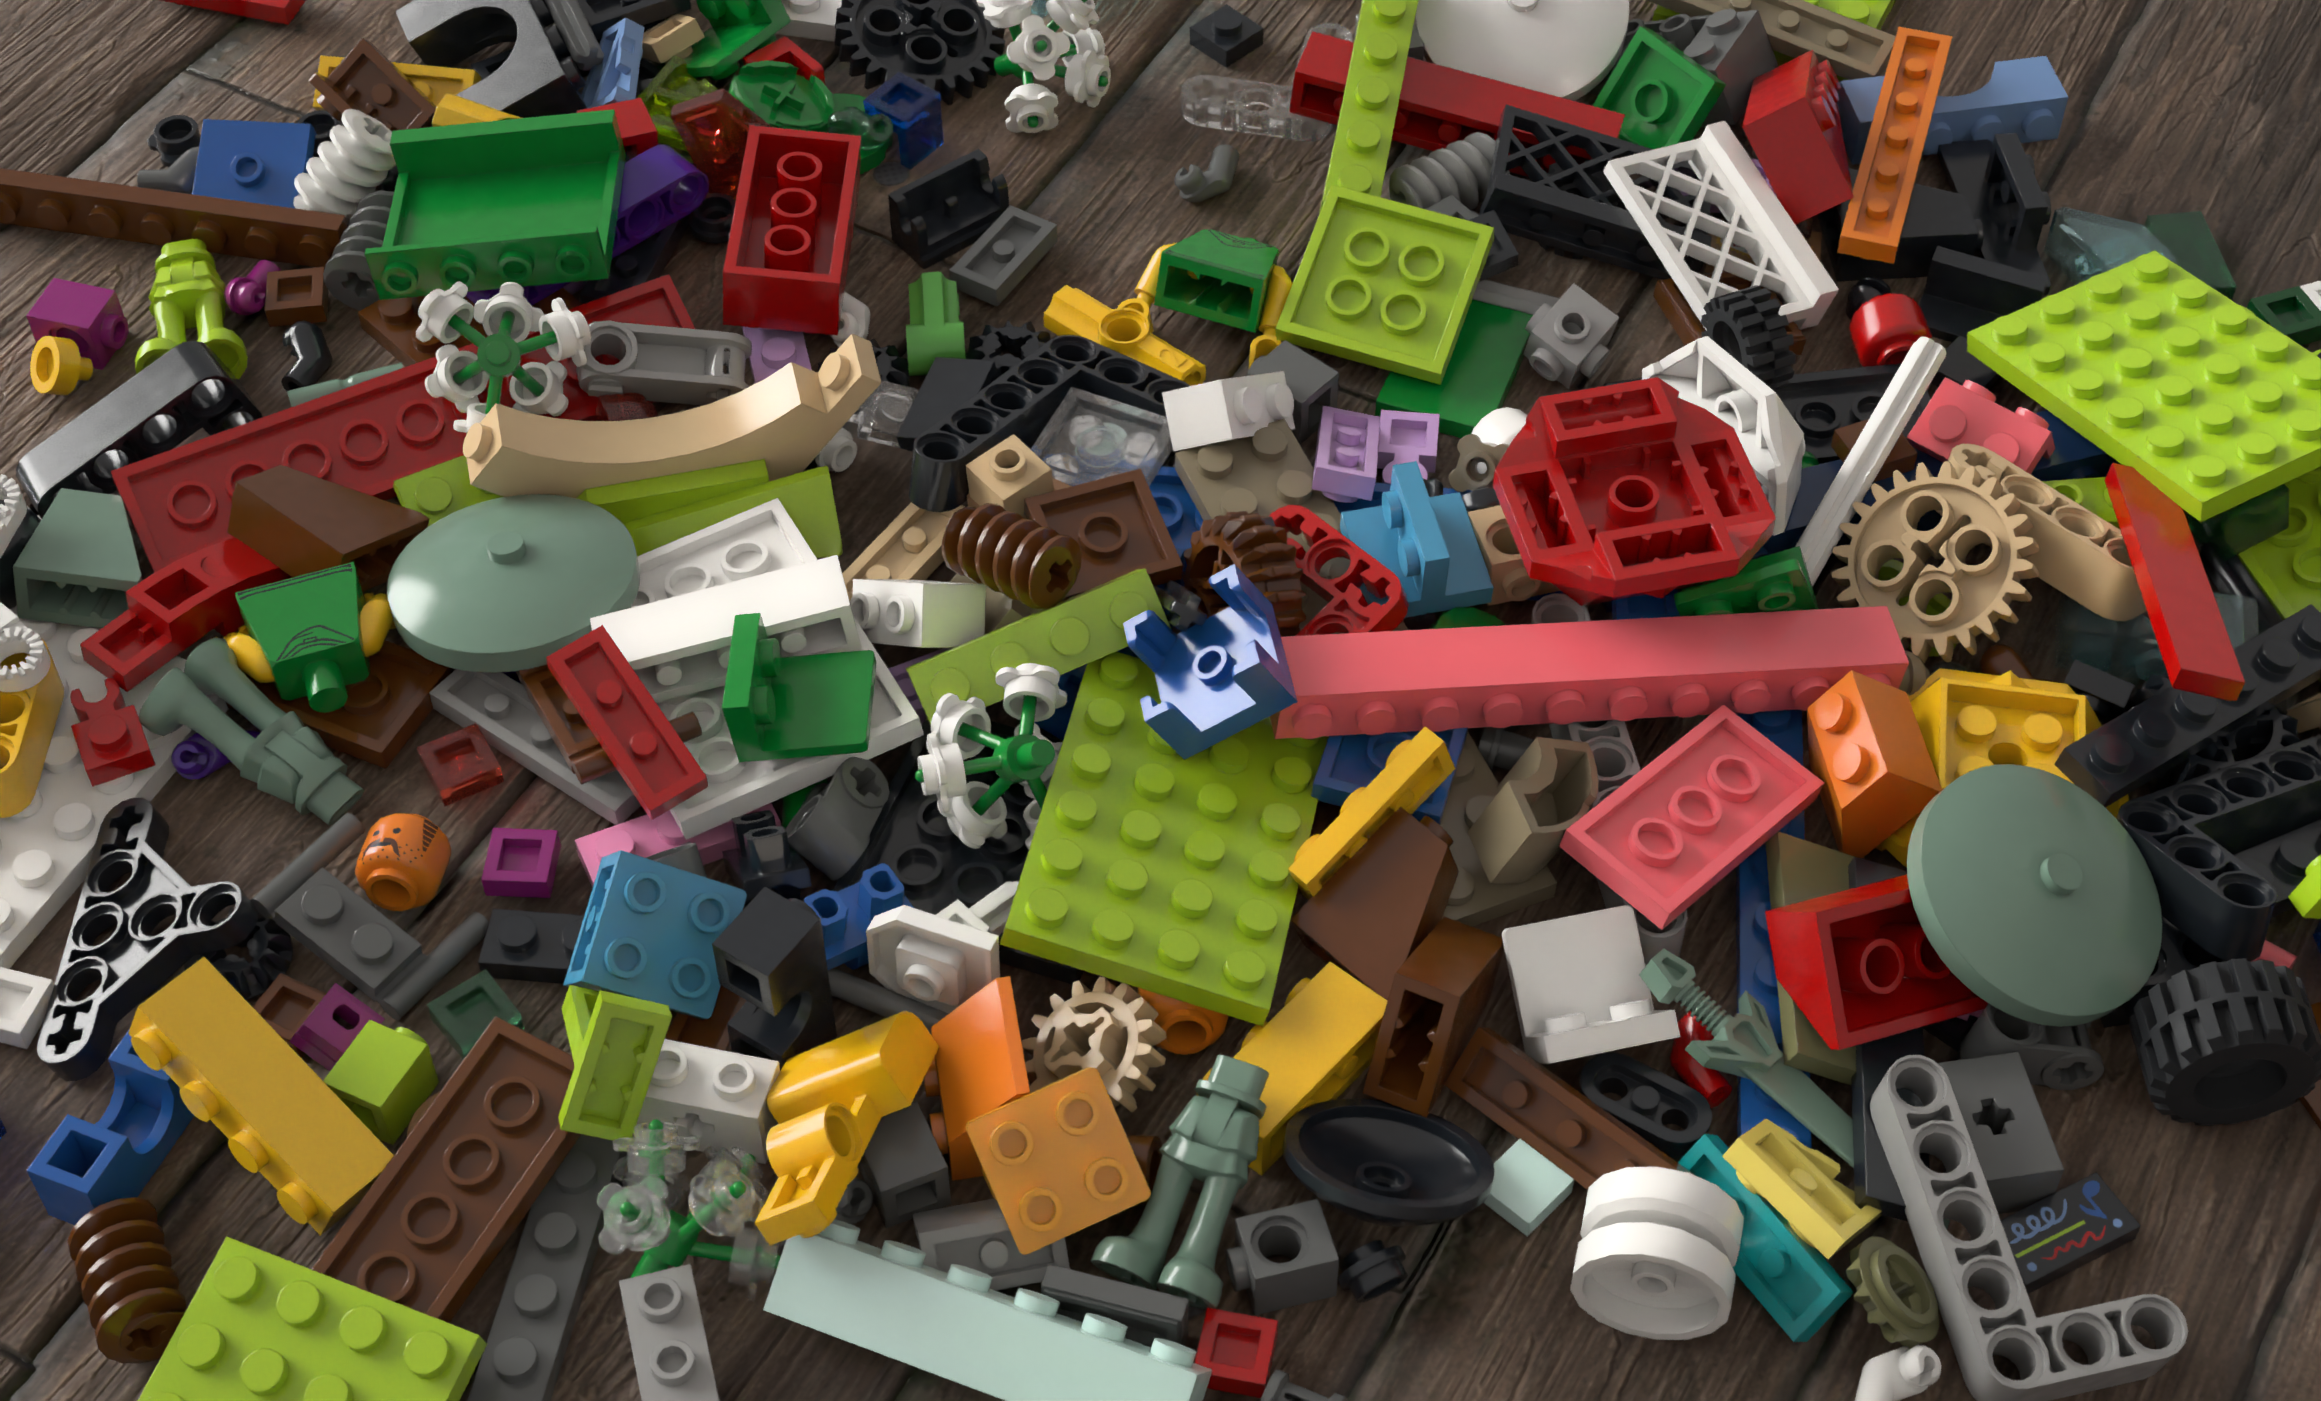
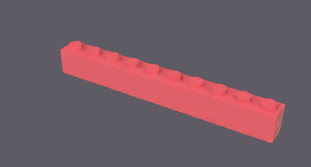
M1887 606L1281 637L1298 702L1271 715L1270 720L1275 739H1315L1322 736L1380 735L1393 732L1421 731L1425 726L1432 732H1441L1448 729L1467 727L1506 728L1517 725L1553 723L1566 725L1573 722L1630 721L1641 718L1677 716L1689 718L1697 715H1711L1723 704L1734 713L1741 714L1783 710L1807 711V708L1851 670L1899 689L1909 661Z

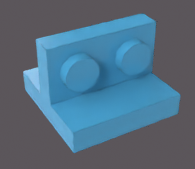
M1417 461L1392 466L1390 491L1382 493L1381 506L1341 512L1340 530L1342 535L1391 570L1399 578L1409 603L1405 618L1451 610L1455 607L1491 603L1493 585L1460 492L1429 497ZM1364 583L1359 588L1368 605L1376 602L1382 606L1389 600L1387 596L1382 599L1375 597L1367 591Z

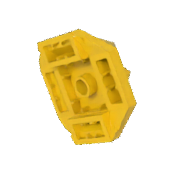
M1939 668L1926 679L1925 684L1917 692L1910 696L1909 693L1907 694L1942 790L1958 777L1972 770L1998 764H2014L2041 769L2073 783L2054 765L2065 747L2102 726L2086 696L2076 694L2068 684L2019 678L2011 670L2002 675H1992ZM2128 795L2106 807L2116 819L2121 805L2129 801ZM1922 810L1876 847L1880 851L1885 849L1889 851L1906 868L1911 833Z

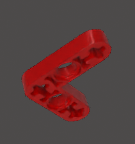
M1287 505L1278 508L1269 515V517L1273 518L1276 527L1285 528L1286 533L1291 532L1294 535L1303 533L1310 547L1307 553L1301 544L1292 538H1287V545L1296 547L1295 563L1297 568H1301L1304 571L1300 581L1328 602L1295 636L1325 635L1336 632L1393 631L1407 615L1409 603L1399 578L1391 570L1303 506ZM1343 557L1351 561L1348 570L1340 577L1325 579L1319 576L1320 569L1330 559ZM1364 583L1367 591L1375 597L1382 599L1387 596L1389 600L1382 606L1376 602L1368 605L1359 588Z

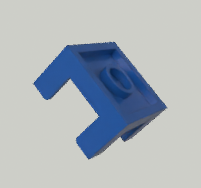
M1235 564L1209 578L1210 586L1230 607L1207 618L1202 626L1196 624L1188 628L1186 632L1182 631L1176 635L1152 610L1144 611L1123 622L1128 646L1155 673L1161 699L1160 704L1150 696L1140 699L1144 720L1184 760L1298 702L1273 606Z

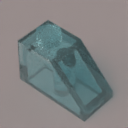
M2067 207L2054 211L2044 252L2075 285L2154 250L2175 264L2177 262V259L2171 254L2170 250L2144 225Z

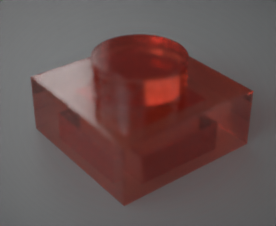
M476 723L416 747L420 762L444 807L504 782L501 767Z

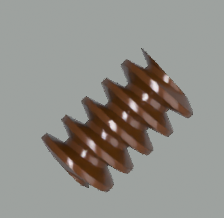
M986 503L978 508L964 507L955 512L945 528L942 539V556L948 568L959 575L967 576L978 584H984L995 592H1001L1012 600H1019L1027 607L1046 610L1056 606L1075 584L1081 569L1082 552L1079 543L1068 535H1060L1050 527H1042L1032 519H1024L1014 511H1006L1002 506L995 503Z
M136 1197L116 1199L102 1204L85 1214L72 1228L68 1238L70 1256L74 1261L77 1280L81 1283L84 1303L88 1306L90 1323L95 1329L98 1349L108 1359L120 1363L140 1364L161 1358L186 1312V1300L184 1295L178 1291L179 1279L177 1273L170 1268L172 1266L171 1254L164 1246V1232L157 1224L156 1208L148 1200Z

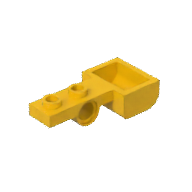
M909 1011L897 1013L790 1057L783 1065L766 1099L769 1111L778 1122V1125L773 1126L769 1130L766 1140L767 1155L778 1179L754 1223L770 1246L800 1235L801 1238H810L825 1230L836 1218V1208L848 1184L858 1174L859 1169L857 1166L881 1118L911 1106L939 1048L926 1026L915 1014Z

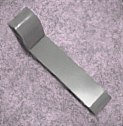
M1906 1055L1893 1063L1872 1095L1870 1102L1871 1117L1905 1202L1906 1217L1927 1276L1934 1289L1937 1304L1965 1384L1972 1397L1977 1401H2050L2139 1381L2155 1375L2186 1343L2188 1328L2186 1318L2179 1307L2165 1297L2156 1294H2143L2036 1318L1948 1076L1943 1068L1933 1059L1922 1055ZM1896 1088H1904L1915 1093L1920 1098L1923 1107H1915L1904 1102L1899 1097ZM1919 1153H1928L1936 1156L1944 1164L1947 1173H1938L1930 1170L1922 1162ZM1943 1219H1952L1961 1223L1970 1234L1971 1241H1963L1952 1236L1947 1231ZM1968 1287H1978L1986 1291L1994 1301L1995 1310H1987L1978 1306L1970 1297ZM2131 1325L2142 1327L2148 1331L2155 1340L2156 1349H2150L2140 1344L2132 1333ZM2062 1340H2069L2078 1344L2086 1353L2089 1365L2074 1362L2068 1357L2063 1349ZM1992 1355H2000L2011 1360L2019 1370L2020 1380H2011L1998 1372Z

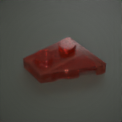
M724 88L673 105L671 118L695 166L707 175L709 193H724L736 201L750 125L772 126Z

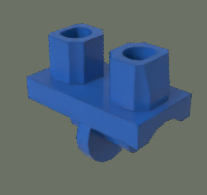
M884 863L863 871L860 882L838 892L822 889L804 897V903L809 905L818 917L821 918L828 970L843 963L852 970L868 964L866 930L874 916L902 905L914 908L905 896L904 885L889 865Z

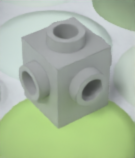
M1573 283L1553 307L1545 302L1531 317L1525 327L1530 336L1523 355L1529 359L1531 366L1539 375L1550 381L1557 380L1569 389L1581 374L1591 378L1604 363L1610 353V350L1605 346L1611 340L1619 317Z

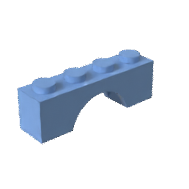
M2047 56L1995 62L1990 81L1979 90L1960 96H1938L1922 156L1937 154L1939 145L1952 142L1987 139L1993 143L1995 134L2017 133L2020 143L2058 139L2068 95ZM1885 76L1840 81L1841 89L1838 91L1839 101L1837 105L1845 150L1851 164L1861 163Z

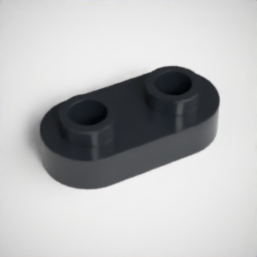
M1620 1053L1597 1055L1589 1060L1582 1069L1578 1092L1669 1157H1684L1704 1134H1709L1712 1111L1708 1101L1697 1090ZM1615 1093L1622 1099L1613 1101L1602 1094ZM1676 1124L1683 1129V1131L1671 1130L1669 1128L1664 1127V1125Z

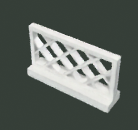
M1726 121L1707 125L1699 139L1608 161L1603 173L1700 322L1702 315L1706 314L1704 306L1710 302V299L1739 291L1719 282L1722 270L1751 281L1750 287L1761 285L1773 290L1783 304L1778 312L1779 315L1786 314L1788 322H1795L1800 330L1819 324L1839 289ZM1688 161L1700 181L1672 170L1673 165ZM1638 173L1658 181L1656 193L1635 185L1629 175ZM1666 185L1696 197L1693 207L1690 208L1664 197ZM1703 200L1716 205L1727 222L1700 212ZM1657 212L1686 223L1684 234L1681 235L1662 227L1656 218ZM1694 227L1724 239L1720 251L1691 239ZM1731 242L1744 247L1756 265L1729 255ZM1685 255L1715 266L1712 277L1709 278L1690 270L1684 261Z

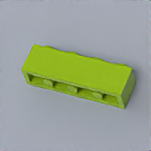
M1146 568L1137 569L1064 600L1054 607L1046 610L1043 609L905 669L931 727L937 703L947 693L957 695L959 700L967 701L971 697H977L983 700L985 707L1004 700V687L998 685L995 681L996 673L1002 668H1016L1022 664L1035 663L1055 668L1062 675L1128 647L1123 622L1144 611H1154L1169 627L1170 625Z

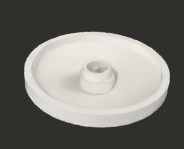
M1418 0L1416 10V28L1424 43V58L1427 62L1576 101L1589 93L1608 75L1622 51L1629 20V0Z

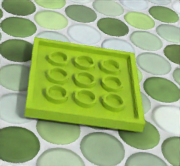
M226 1236L138 1401H459L487 1343L478 1334Z

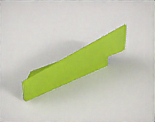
M765 459L588 488L576 498L597 505L619 519L633 538L637 556L776 498L779 499L816 558L840 556L843 553L828 466L817 467L769 481Z

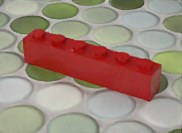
M1312 31L1295 70L1290 113L1338 125L1354 42ZM1407 57L1392 140L1431 151L1441 148L1446 149L1448 144L1459 140L1463 141L1466 136L1476 132L1487 134L1496 141L1500 117L1505 105L1619 139L1625 114ZM1513 128L1512 133L1526 149L1540 143L1532 133ZM1572 145L1565 148L1573 159H1576L1578 165L1585 163V159L1592 160L1585 149ZM1550 154L1535 160L1547 173L1549 165L1556 163ZM1520 166L1509 170V172L1528 177Z

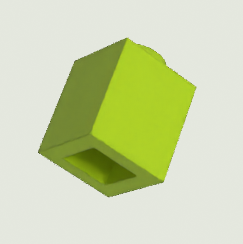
M369 1020L323 1082L378 1139L394 1145L410 1123L416 1110L427 1100L438 1085L439 1080L430 1054V1048L422 1037L404 1027H397L393 1030Z

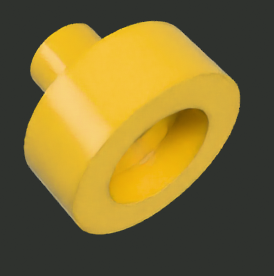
M44 336L36 343L32 353L30 364L32 383L40 393L66 396L74 390L78 380L88 381L91 378L93 363L90 358L80 357L78 346L72 339Z

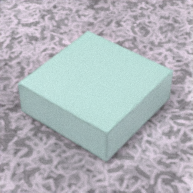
M1519 1139L1494 1163L1495 1171L1489 1196L1483 1203L1528 1237L1572 1193L1574 1179L1522 1139Z

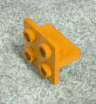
M1087 1067L966 1123L967 1134L983 1168L981 1170L992 1196L1001 1209L1014 1242L1021 1254H1030L1149 1199L1151 1195L1149 1186L1102 1078L1094 1067Z

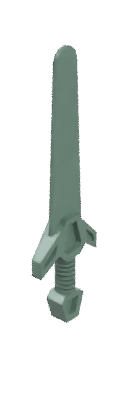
M1664 948L1658 952L1641 971L1639 976L1659 1002L1670 1004L1672 1001H1675L1677 1004L1681 1002L1680 1006L1682 1008L1686 1006L1685 1011L1687 1013L1691 1011L1690 1016L1692 1017L1697 1016L1696 1021L1699 1022L1701 1020V1026L1707 1025L1706 1030L1708 1032L1712 1030L1711 1035L1714 1036L1712 1041H1691L1685 1048V1051L1703 1067L1750 1079L1854 1168L1853 1120L1800 1069L1784 1065L1783 1052L1778 1048L1764 1006L1745 991L1738 999L1739 1013L1734 1017L1730 1014L1725 1015L1727 1011L1725 1009L1721 1011L1722 1007L1720 1005L1716 1007L1715 1004L1717 1002L1715 1000L1711 1002L1709 995L1705 997L1706 992L1704 990L1700 992L1701 987H1694L1696 984L1693 981L1696 976L1694 966ZM1943 1219L1944 1225L1947 1229L1950 1220Z

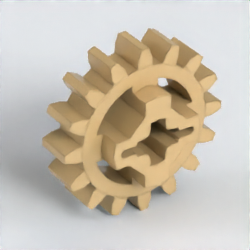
M1105 977L1097 979L1093 991L1079 980L1073 982L1072 998L1067 1001L1054 993L1049 997L1054 1010L1050 1016L1034 1014L1031 1019L1035 1026L1040 1029L1038 1036L1022 1040V1048L1033 1056V1059L1025 1062L1027 1077L1032 1082L1029 1087L1030 1093L1087 1067H1094L1102 1078L1113 1106L1116 1107L1121 1104L1130 1112L1136 1110L1137 1105L1132 1094L1138 1088L1153 1091L1156 1086L1146 1075L1149 1067L1165 1065L1166 1058L1153 1048L1154 1045L1167 1038L1166 1031L1154 1022L1159 1014L1157 1010L1128 984L1121 983L1116 987Z

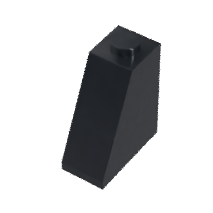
M1849 168L1852 188H1854L1858 170ZM1919 184L1914 185L1894 264L1837 253L1850 199L1817 214L1837 282L1860 281L1867 277L1880 279L1928 277L1931 260L1937 246L1974 256V252L1980 251L1983 246L1984 233L1982 221L1980 218H1974L1966 195Z

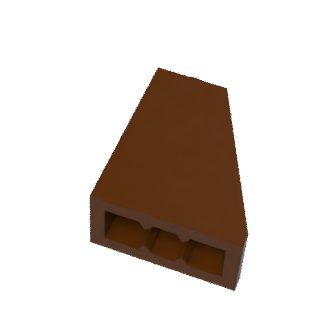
M279 465L236 481L235 490L232 495V507L227 533L280 567L281 570L291 577L354 562L362 592L388 582L389 574L399 554L418 534L428 527L429 518L412 509Z
M1400 807L1351 859L1349 858L1322 886L1321 890L1314 897L1312 896L1291 918V922L1303 945L1325 964L1332 962L1388 1001L1395 972L1442 920L1459 873L1449 848L1453 844L1452 838L1432 818L1425 815L1418 821Z
M1443 917L1395 972L1364 1085V1094L1427 1118L1491 997L1504 951L1501 937Z

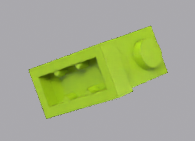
M569 984L562 1006V1014L575 1067L558 1116L560 1129L630 1144L672 1019L669 1005Z

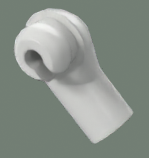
M845 291L838 335H830L838 347L851 334L867 339L871 314L869 308Z
M1917 1345L1910 1350L1907 1346L1868 1360L1862 1368L1855 1401H1900L1923 1392L1929 1385L1938 1381L1940 1377L1941 1363L1939 1357L1931 1348Z

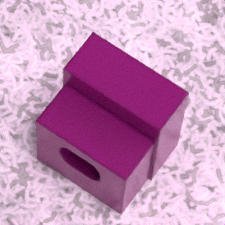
M335 983L294 1033L289 1042L331 1071L369 1020L382 1024L385 1018ZM333 1014H337L352 1025L354 1029H345L333 1020Z

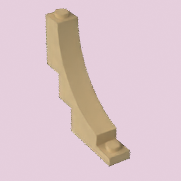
M851 334L836 352L827 356L818 373L790 362L766 379L736 394L707 405L663 416L623 421H580L527 413L495 403L480 423L473 424L468 430L463 443V454L467 457L470 485L503 497L549 494L577 498L588 488L765 459L769 481L803 472L881 384V379L871 341Z

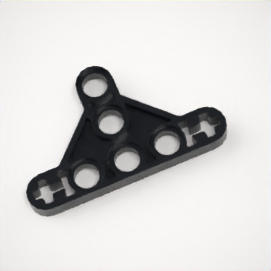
M130 798L122 801L113 807L103 819L39 1035L37 1052L40 1059L58 1077L65 1081H78L87 1078L97 1071L108 1056L117 1023L195 954L224 950L236 946L249 936L258 921V910L238 885L230 881H220L191 887L162 859L169 836V825L150 801L144 798ZM132 872L131 877L123 886L113 892H108L110 886L118 878ZM236 905L234 911L227 919L218 925L210 926L212 919L218 912L227 906ZM176 915L174 922L168 929L159 935L151 936L153 929L161 921L169 916ZM113 925H117L116 931L109 939L100 945L93 946L95 939L103 931ZM102 979L101 985L91 996L85 1000L77 1001L79 994L86 986Z

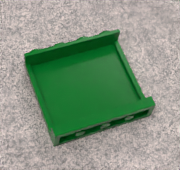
M615 109L392 131L390 147L399 173L382 247L366 248L365 257L380 300L427 296L435 289L447 291L459 281L468 287V292L500 289L501 285L506 282H515L524 287L609 278L626 160Z

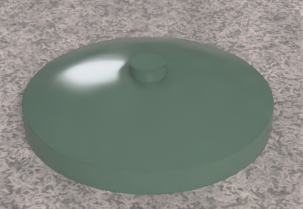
M516 495L496 498L468 506L438 520L423 530L404 548L393 564L387 583V598L399 635L410 648L424 658L449 668L464 671L510 672L546 665L547 656L592 631L590 618L631 608L640 585V568L635 544L628 529L619 519L605 509L590 502L560 495Z
M1998 764L1981 767L1958 777L1934 796L1917 818L1911 833L1907 853V879L1914 910L1925 935L1940 959L1966 987L1981 999L2011 1016L2028 1022L2058 1027L2076 1026L2100 1019L2129 1001L2148 981L2156 965L2162 941V915L2158 892L2149 867L2136 843L2120 822L2090 794L2075 784L2041 769L2014 764Z

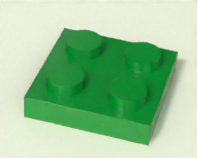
M1640 26L1592 106L1625 114L1619 139L1647 148L1658 149L1693 140L1727 84L1655 31Z

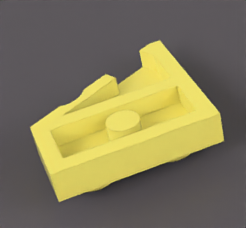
M1764 1119L1741 1135L1722 1156L1736 1170L1739 1181L1746 1189L1753 1194L1764 1197L1788 1220L1793 1231L1804 1242L1818 1249L1827 1259H1830L1881 1216L1880 1213L1882 1211L1870 1205L1860 1209L1855 1204V1192L1834 1179L1840 1172L1839 1163L1818 1150L1803 1145L1794 1135L1768 1119Z

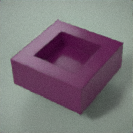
M493 828L481 879L485 896L551 898L561 849L558 830Z

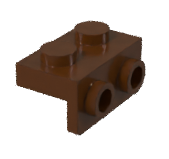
M364 38L358 42L328 77L315 72L308 80L321 93L316 101L340 122H342L341 118L345 110L354 109L375 118L391 131L433 127L432 120L436 105L381 51Z

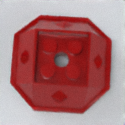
M1658 377L1539 397L1526 417V424L1512 440L1494 472L1493 488L1529 578L1552 583L1580 606L1641 595L1663 598L1674 589L1709 584L1721 578L1737 576L1772 536L1776 520L1735 429L1708 410L1679 398V391Z

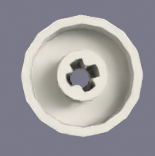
M1627 1167L1603 1174L1588 1188L1580 1234L1583 1239L1578 1243L1570 1287L1579 1307L1605 1325L1626 1334L1655 1340H1688L1712 1334L1728 1321L1732 1305L1736 1277L1733 1267L1736 1265L1744 1222V1217L1737 1202L1717 1185L1687 1172L1662 1167Z

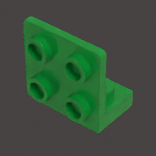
M696 0L700 12L709 20L712 27L703 33L705 38L691 45L693 52L677 63L671 65L662 63L657 67L674 78H681L683 82L710 76L714 81L723 79L739 69L740 64L738 60L745 55L777 40L775 33L789 24L791 20L781 0Z
M1800 546L1750 560L1737 576L1721 578L1709 584L1681 588L1682 592H1678L1673 596L1680 616L1818 609Z
M761 613L735 615L722 711L739 762L851 754L867 751L869 747L877 664L874 652L872 650L781 657L778 640L776 638L768 639Z

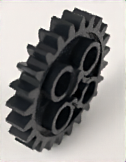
M842 0L841 8H837L834 45L840 47V62H850L849 75L855 77L866 74L864 88L867 90L879 84L884 86V99L887 100L895 92L903 93L904 105L908 106L914 96H921L926 107L932 106L934 96H940L945 103L952 105L955 91L969 99L972 97L973 85L985 89L989 75H997L994 61L998 56L1003 55L1005 28L992 26L990 20H986L983 11L985 8L979 7L976 0Z

